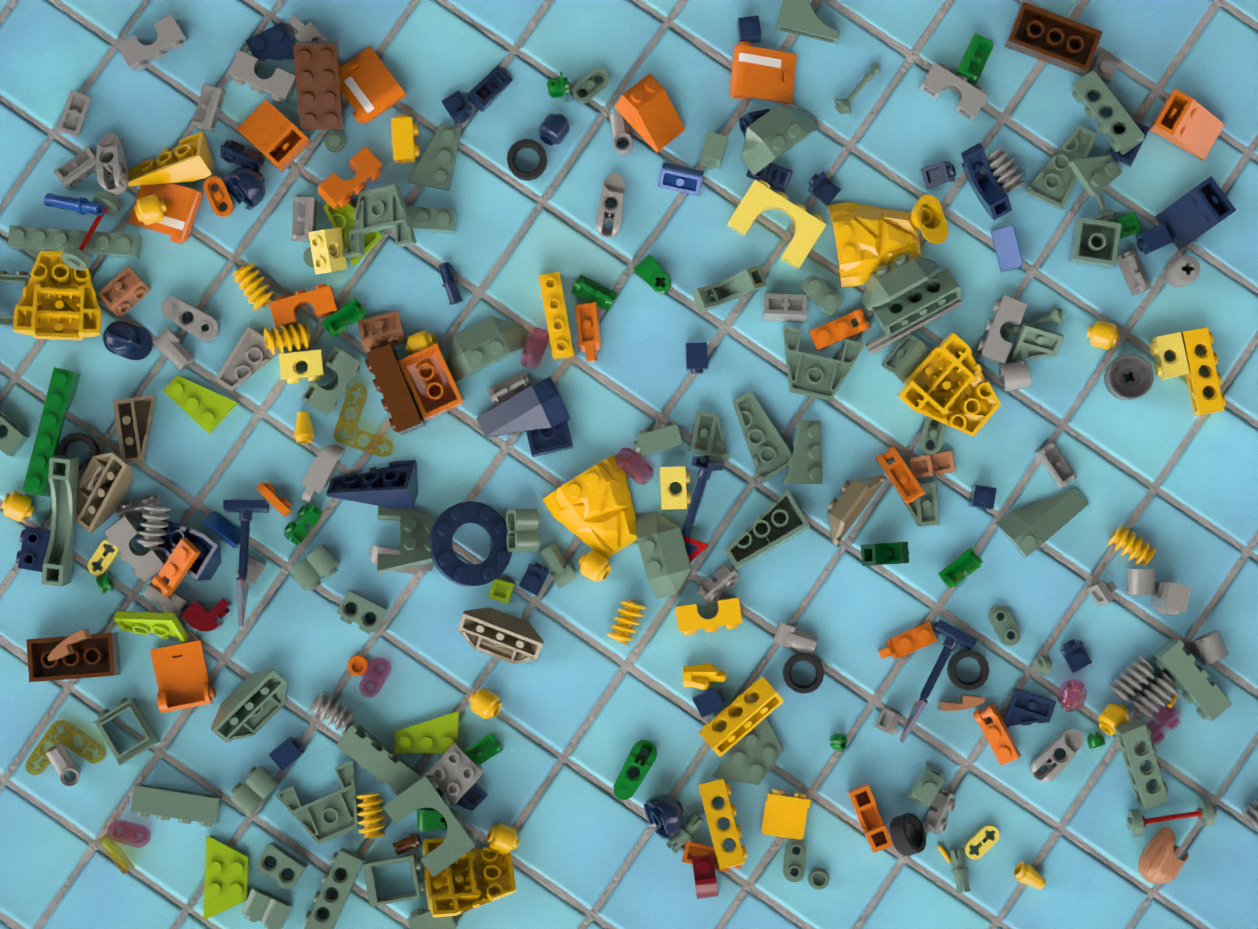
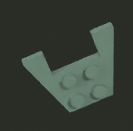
M393 184L359 193L353 219L356 220L353 230L348 235L350 242L348 249L344 251V257L354 258L364 255V234L393 227L396 229V246L404 247L416 244V238L399 186Z
M784 325L783 335L789 392L831 401L865 343L846 339L841 361L798 351L803 329Z
M378 506V520L400 521V555L377 554V575L385 574V571L393 569L395 571L402 570L403 567L410 565L419 566L433 562L430 555L429 536L437 518L410 508L393 509Z
M353 760L334 768L342 789L306 805H302L294 785L275 793L276 797L282 801L289 812L298 819L304 829L318 844L359 827Z

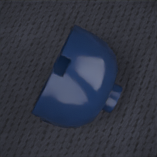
M240 167L224 177L225 180L228 179L229 181L226 184L229 192L239 204L243 201L247 205L244 207L245 209L252 210L263 200L265 196V178L259 171L255 172L251 168Z
M656 795L645 801V814L650 825L654 823L658 828L655 830L657 835L666 839L680 829L683 822L682 812H684V809L678 800L675 801L668 795Z

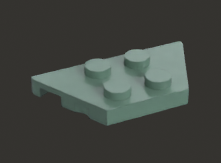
M766 718L732 747L713 774L714 778L754 785L761 783L783 752Z

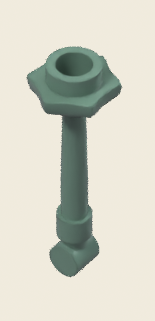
M878 63L871 65V70L864 75V78L846 99L834 100L836 103L834 107L840 114H851L850 102L875 75L881 72Z
M1099 191L1095 196L1101 211H1099L1095 219L1110 222L1113 220L1112 216L1116 215V213L1105 208L1101 191Z
M1054 305L1051 307L1052 310L1049 316L1028 322L1027 324L1038 326L1052 321L1061 326L1064 315L1061 308L1057 309ZM1022 325L1004 329L1005 338L1011 337L1013 334H1019Z

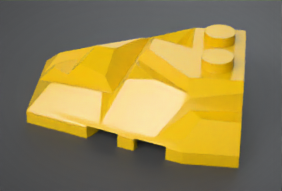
M852 202L828 205L830 224L833 226L838 256V274L841 288L861 286L867 283L871 273L875 272L879 266L893 262L899 255L907 253L916 256L921 255L918 232L911 221V212Z
M40 251L31 270V277L27 286L23 288V295L19 304L15 306L13 332L32 335L36 339L79 341L84 340V337L101 335L102 314L88 267L84 271L72 269L61 259L63 252Z
M954 332L928 353L905 380V385L897 396L913 411L973 437L1001 406L989 381L985 380L980 365L974 360L970 347Z
M615 455L589 468L542 499L557 521L568 528L592 550L607 558L637 540L636 515L626 474Z
M445 838L423 839V857L439 846ZM485 846L483 849L473 848L435 877L430 874L425 865L423 866L428 908L431 910L433 918L456 916L512 894L517 890L510 852L503 854Z

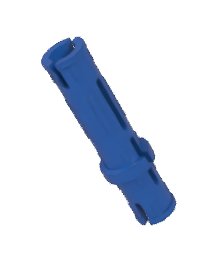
M47 193L44 197V204L47 207L72 210L82 215L87 213L101 216L104 212L103 203L89 201L87 198L81 197L78 199Z

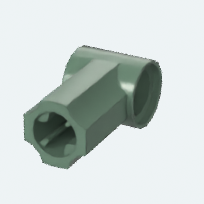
M556 543L540 552L559 589L577 579L575 572L569 562H566Z

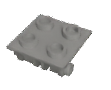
M454 743L426 775L429 778L433 777L439 785L438 788L453 804H456L484 773L481 771L482 767L477 763L475 764Z

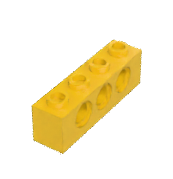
M560 272L539 275L553 360L573 358L574 351Z
M1208 327L1181 332L1190 372L1186 377L1194 416L1224 411L1226 400L1220 390L1222 380L1216 370L1218 360L1216 353H1213L1211 344L1214 342L1212 332H1209ZM1197 345L1203 349L1202 356H1198L1195 353ZM1201 366L1207 369L1206 377H1202L1199 374ZM1205 387L1211 390L1210 398L1205 397L1203 394Z
M762 676L753 682L744 693L737 696L728 707L721 710L712 721L705 724L698 733L715 753L721 757L781 705L784 700Z
M724 779L698 785L719 870L745 864L744 859L748 858L745 845L741 846L739 838L742 837L740 825H735L734 817L737 816L735 805L730 804L728 796L732 795L729 783H725ZM716 797L724 801V806L720 809L715 808L712 804V800ZM721 818L727 819L730 824L729 828L726 830L720 829L718 827V820ZM731 839L735 843V848L731 851L725 850L723 841Z

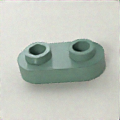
M594 68L578 81L572 89L575 101L581 104L588 103L609 84L608 72L603 68ZM598 76L602 77L603 81L597 83L595 78ZM585 90L587 94L582 97L579 95V92Z
M926 417L924 420L919 444L921 451L926 455H934L940 451L946 424L937 421V428H933L931 421L934 419ZM928 441L933 442L934 446L932 449L926 446Z
M1003 606L991 608L988 613V619L999 640L1004 645H1016L1020 641L1021 632L1009 610ZM999 612L1004 616L1001 621L996 618ZM1009 631H1012L1014 633V637L1012 639L1007 638V633Z
M791 839L785 845L783 874L790 882H799L805 875L807 849L801 840ZM793 847H799L800 852L798 854L792 853ZM792 868L798 869L797 875L790 874Z

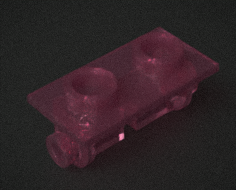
M1165 706L1155 716L1160 722L1158 725L1153 720L1147 724L1151 730L1149 737L1153 744L1158 745L1165 738L1164 734L1169 729L1174 730L1181 723L1180 712L1174 714L1176 710L1173 707Z

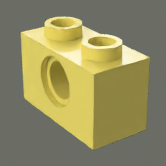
M341 228L308 232L315 274L348 270L346 257H344L345 249Z
M1181 332L1151 339L1150 351L1152 355H1155L1156 364H1154V369L1160 380L1190 374ZM1166 351H1169L1173 356L1171 362L1166 361L1164 358Z
M320 349L279 354L281 380L287 381V384L300 383V379H308V382L321 381V377H326L325 364H323L325 362L324 351ZM301 362H306L308 365V369L304 373H299L298 365Z
M686 466L660 467L661 510H686L687 505H690L691 492L686 490V484H690V471H686ZM677 482L681 485L682 490L679 494L670 492L669 487L672 483Z

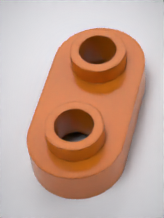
M217 176L207 178L203 188L212 210L219 217L230 216L234 211V203L224 181ZM214 185H219L217 191H212ZM227 204V209L222 211L220 209L221 205Z
M261 481L256 486V489L283 516L286 517L292 511L289 508L291 503L283 496L279 498L274 493L276 488L271 483Z

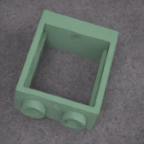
M415 853L367 861L362 864L369 907L421 898L422 892H425L424 881L419 879L418 871H421L420 858H416ZM410 861L415 891L379 897L374 867Z

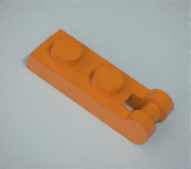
M858 309L810 330L809 335L816 351L871 328L869 321L867 322L864 317V309ZM856 318L859 326L853 328L851 320Z
M892 446L883 455L875 456V459L906 505L924 495L925 492L895 447ZM893 458L895 462L888 465L887 461Z
M187 538L181 539L160 572L152 579V584L155 587H159L165 597L172 595L200 554V551Z
M994 704L986 706L984 710L979 709L973 712L975 721L980 725L1000 765H1004L1021 756ZM990 717L993 721L989 723L986 718Z

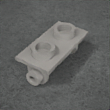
M1136 250L1128 251L1117 257L1116 260L1132 296L1152 288Z
M525 371L487 389V392L496 407L530 387L531 383Z
M147 495L138 501H124L118 506L116 515H119L120 519L127 513L134 522L141 520L140 512L149 514V511L143 507L149 506L151 503L158 504L160 496Z
M730 564L723 565L713 574L717 579L715 583L709 577L699 586L700 589L697 592L708 605L711 602L717 601L721 597V593L727 588H732L740 578Z
M940 789L931 806L938 809L937 813L929 810L924 821V829L932 832L934 828L933 833L939 835L941 831H945L948 825L947 816L949 812L954 810L956 800H954L956 795L949 793L947 796L948 792Z

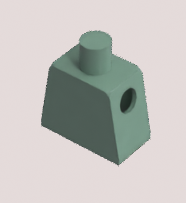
M925 762L905 797L923 808L929 807L946 780L945 774Z

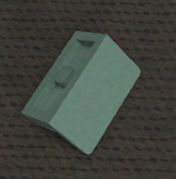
M907 334L900 340L881 366L905 384V380L928 355L930 350L920 339Z

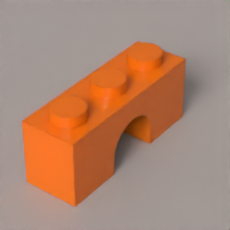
M365 146L349 162V168L355 173V177L351 180H343L334 172L318 185V194L334 210L339 207L343 208L351 201L350 198L354 194L359 195L360 192L365 190L366 184L370 181L375 182L382 175L383 164Z
M326 284L316 285L314 290L306 292V289L296 291L294 296L287 298L285 295L273 298V302L269 303L277 329H280L281 326L288 327L289 325L299 324L297 311L305 304L313 305L316 316L319 318L331 315L339 310L333 288Z
M864 783L847 790L871 851L875 853L892 846L893 842L879 814L869 785Z

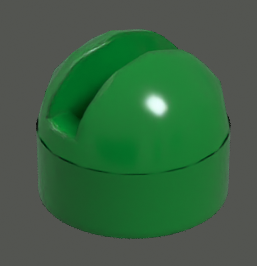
M1095 732L1096 738H1094L1092 733L1089 734L1087 738L1089 749L1106 745L1104 737L1100 733Z
M841 733L833 734L829 739L832 741L830 743L831 748L844 751L847 744L846 735Z

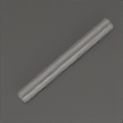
M961 300L955 301L889 338L886 334L878 337L866 345L870 354H873L959 307Z

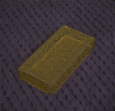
M110 833L99 839V842L122 874L134 868V865Z

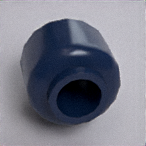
M562 114L547 115L539 127L540 139L550 146L560 144L570 131L567 119Z

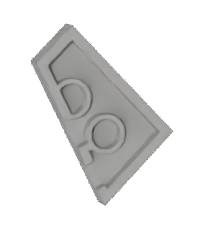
M247 327L214 381L233 391L278 355L280 350L276 348L275 354H272L270 349H266L264 336Z

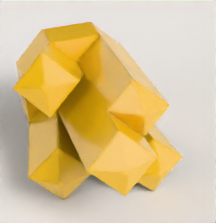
M712 663L683 666L684 687L705 690L712 686V682H725L727 678L725 671H718L717 667L713 666Z

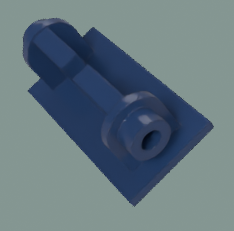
M226 140L224 145H221V158L228 163L251 168L256 172L259 171L260 165H263L265 161L262 153L250 148L246 154L243 153L245 146L234 140Z

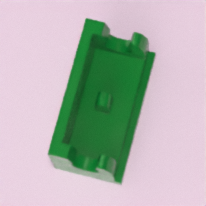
M975 33L955 75H962L968 82L976 85L994 47L993 42Z
M493 732L464 749L463 752L475 764L481 765L501 752L503 748Z

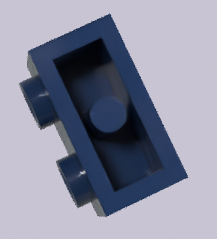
M25 526V530H22L20 534V542H22L21 551H18L16 556L18 568L38 572L43 571V562L51 530Z

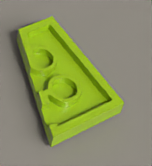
M326 203L323 208L333 228H341L344 249H348L350 242L348 235L353 230L356 220L353 219L355 208L348 203L345 207H339L334 210ZM378 231L364 234V255L350 258L354 267L383 238Z
M178 375L163 390L209 434L239 404Z
M125 611L116 612L113 618L122 631L141 635H148L150 632L159 635L160 639L168 640L169 637L179 639V643H186L189 639L188 634L176 615L171 612Z
M459 711L395 731L394 753L445 754L454 743L459 747Z

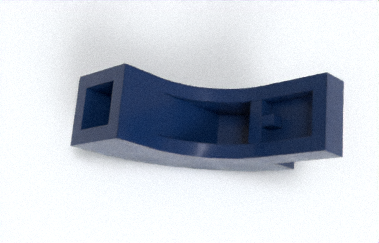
M978 143L962 152L964 173L979 202L990 217L996 220L1012 211L1009 197L995 180L981 144Z

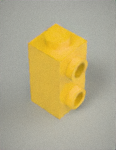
M407 114L396 115V118H391L393 160L395 164L416 163V157L420 156L419 144H415V136L419 135L418 123H414L413 118Z

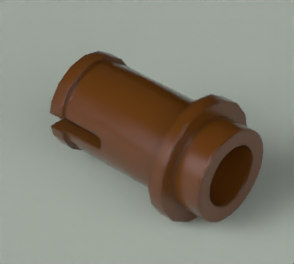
M410 833L408 837L393 843V847L398 848L395 850L398 856L413 848L418 849L422 845L417 833Z

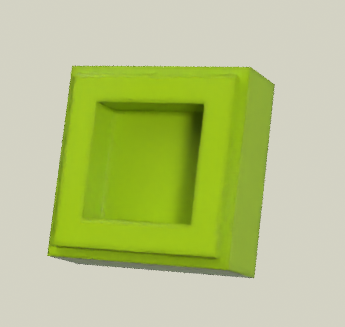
M496 578L493 580L488 598L509 604L515 583Z

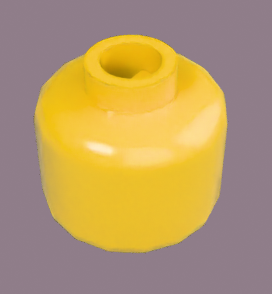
M155 194L139 198L136 203L137 205L134 206L139 222L143 221L146 225L162 221L164 219V212L167 211L164 199L159 200Z
M1102 320L1096 321L1094 326L1090 325L1087 333L1092 346L1105 350L1111 349L1112 346L1116 347L1120 335L1116 324Z
M427 330L419 331L408 337L406 351L410 356L436 343L439 347L438 340L433 332H428Z
M13 491L11 494H6L0 509H3L4 516L21 522L25 517L30 518L35 506L31 505L32 498L30 496Z
M597 551L583 554L579 560V565H581L580 573L593 582L604 581L611 571L609 559Z
M487 688L474 691L469 698L471 711L483 719L495 718L502 707L499 695Z
M1114 703L1108 704L1098 716L1100 729L1108 735H1116L1114 727L1130 721L1128 709L1120 703L1117 705Z
M497 823L495 826L492 825L486 836L489 848L503 854H508L512 849L515 850L519 844L517 830L503 823Z

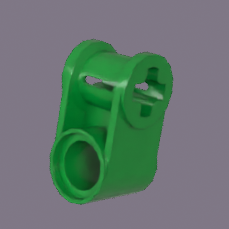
M650 254L633 267L637 274L656 293L665 294L670 290L671 282L668 275ZM665 279V287H656L658 285L657 280L663 281Z
M417 809V831L447 829V822L442 819L444 816L436 809Z

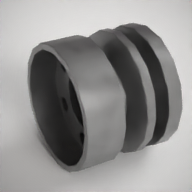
M1135 354L1121 356L1113 360L1106 368L1104 374L1105 386L1115 398L1121 400L1139 398L1145 395L1152 387L1154 381L1153 369L1150 363L1141 356ZM1130 373L1132 381L1125 383L1123 375Z

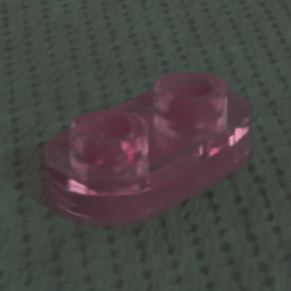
M536 327L530 332L521 354V364L523 367L535 369L539 366L549 342L547 330Z
M622 448L616 454L615 461L617 465L635 482L647 484L652 479L653 469L632 449Z
M376 658L371 662L359 684V691L363 696L372 698L381 691L392 669L391 663L386 658ZM379 664L384 665L385 670L383 672L378 671L377 666ZM368 683L374 684L372 691L367 689Z
M116 820L108 827L109 838L118 843L141 848L146 846L151 840L150 830L139 824L125 820ZM118 826L123 828L122 834L117 832ZM139 832L143 833V840L138 839L137 834Z

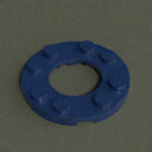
M461 502L444 510L435 520L429 536L430 555L438 571L449 581L461 586H481L498 578L508 566L512 552L507 550L506 538L508 530L506 521L495 509L480 502ZM463 524H478L486 530L490 537V553L479 564L464 563L454 553L452 546L453 535L457 528Z

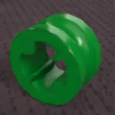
M104 573L103 577H96L97 585L102 594L107 593V590H114L108 573Z

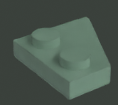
M1111 155L1075 159L1068 163L1090 197L1096 195L1122 173Z
M1023 323L1008 359L1013 363L1019 359L1029 358V360H1033L1042 356H1056L1064 336L1058 332Z
M696 410L688 452L729 460L730 456L726 449L725 437L721 431L718 414Z
M936 482L922 483L920 486L925 494L908 505L905 502L904 504L918 526L940 525Z

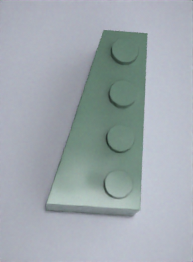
M788 489L725 549V554L735 571L809 529V523Z
M1168 640L1151 655L1155 659L1154 665L1160 671L1164 670L1169 675L1175 686H1178L1183 691L1181 694L1189 704L1193 703L1198 708L1195 711L1203 720L1214 721L1232 703L1214 682L1209 683L1208 679L1210 677L1207 672L1200 666H1195L1196 659L1191 653L1182 649L1185 645L1181 640Z
M357 722L350 726L335 745L346 756L357 761V764L364 770L372 772L382 784L385 782L391 786L390 790L397 796L419 781L423 776Z

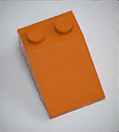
M650 73L622 94L614 106L657 153L685 131V127L665 89Z
M437 343L398 361L422 416L426 421L465 404Z

